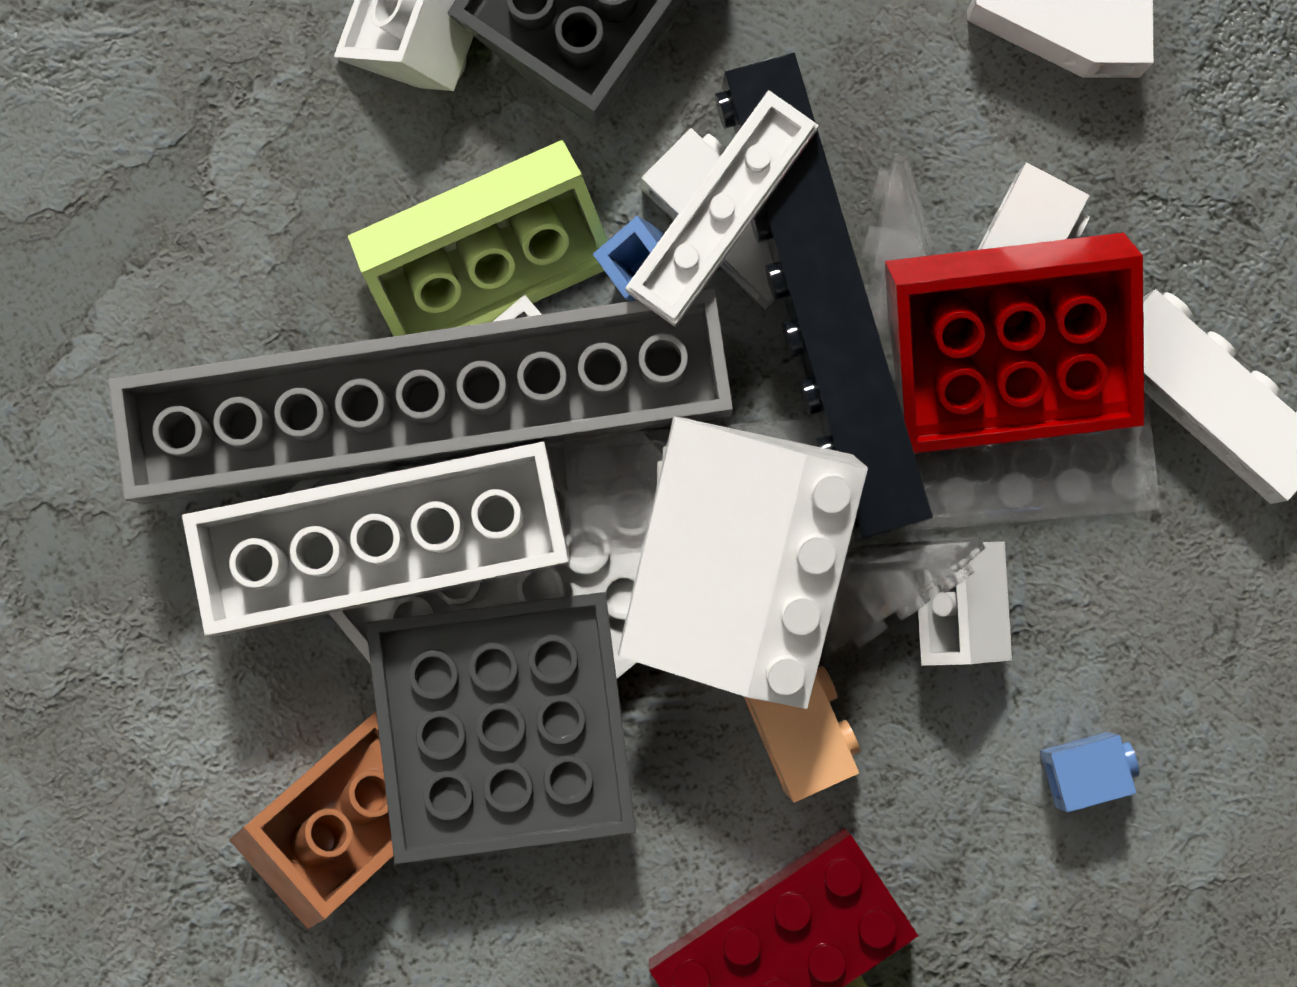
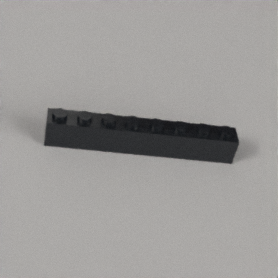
M795 52L725 71L722 83L723 92L715 94L718 114L724 129L733 127L736 135L768 90L815 122ZM817 129L814 136L751 221V226L757 242L767 240L773 263L765 265L766 276L774 300L784 298L790 321L782 323L783 334L791 357L801 356L807 376L806 379L799 380L803 403L808 415L818 413L824 434L823 437L816 438L817 447L853 454L868 467L852 530L856 542L932 519L933 515Z

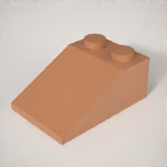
M376 711L229 839L307 929L325 920L394 856Z

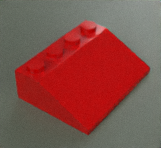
M1124 232L885 261L888 322L897 395L914 453L1144 426L1143 255Z

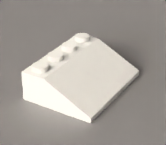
M673 416L618 650L619 657L744 697L807 709L868 467L853 454Z

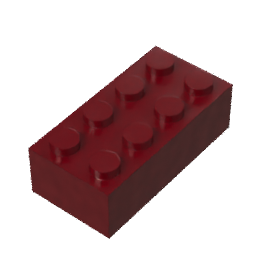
M843 827L649 959V972L659 987H845L919 935L852 835Z

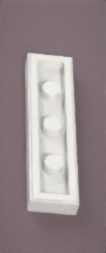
M768 90L628 283L625 291L676 327L814 136L819 125Z

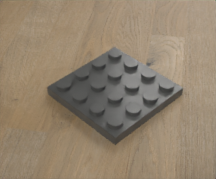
M606 592L366 622L394 864L636 833Z

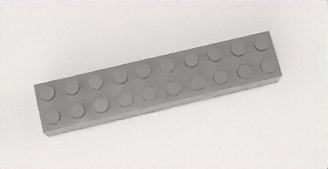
M715 289L701 291L676 327L636 300L108 379L124 500L138 504L484 454L539 442L551 444L672 425L673 416L695 421L730 417L733 410Z

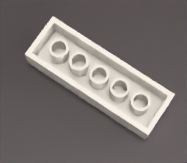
M545 442L182 515L205 636H220L571 564L548 448Z

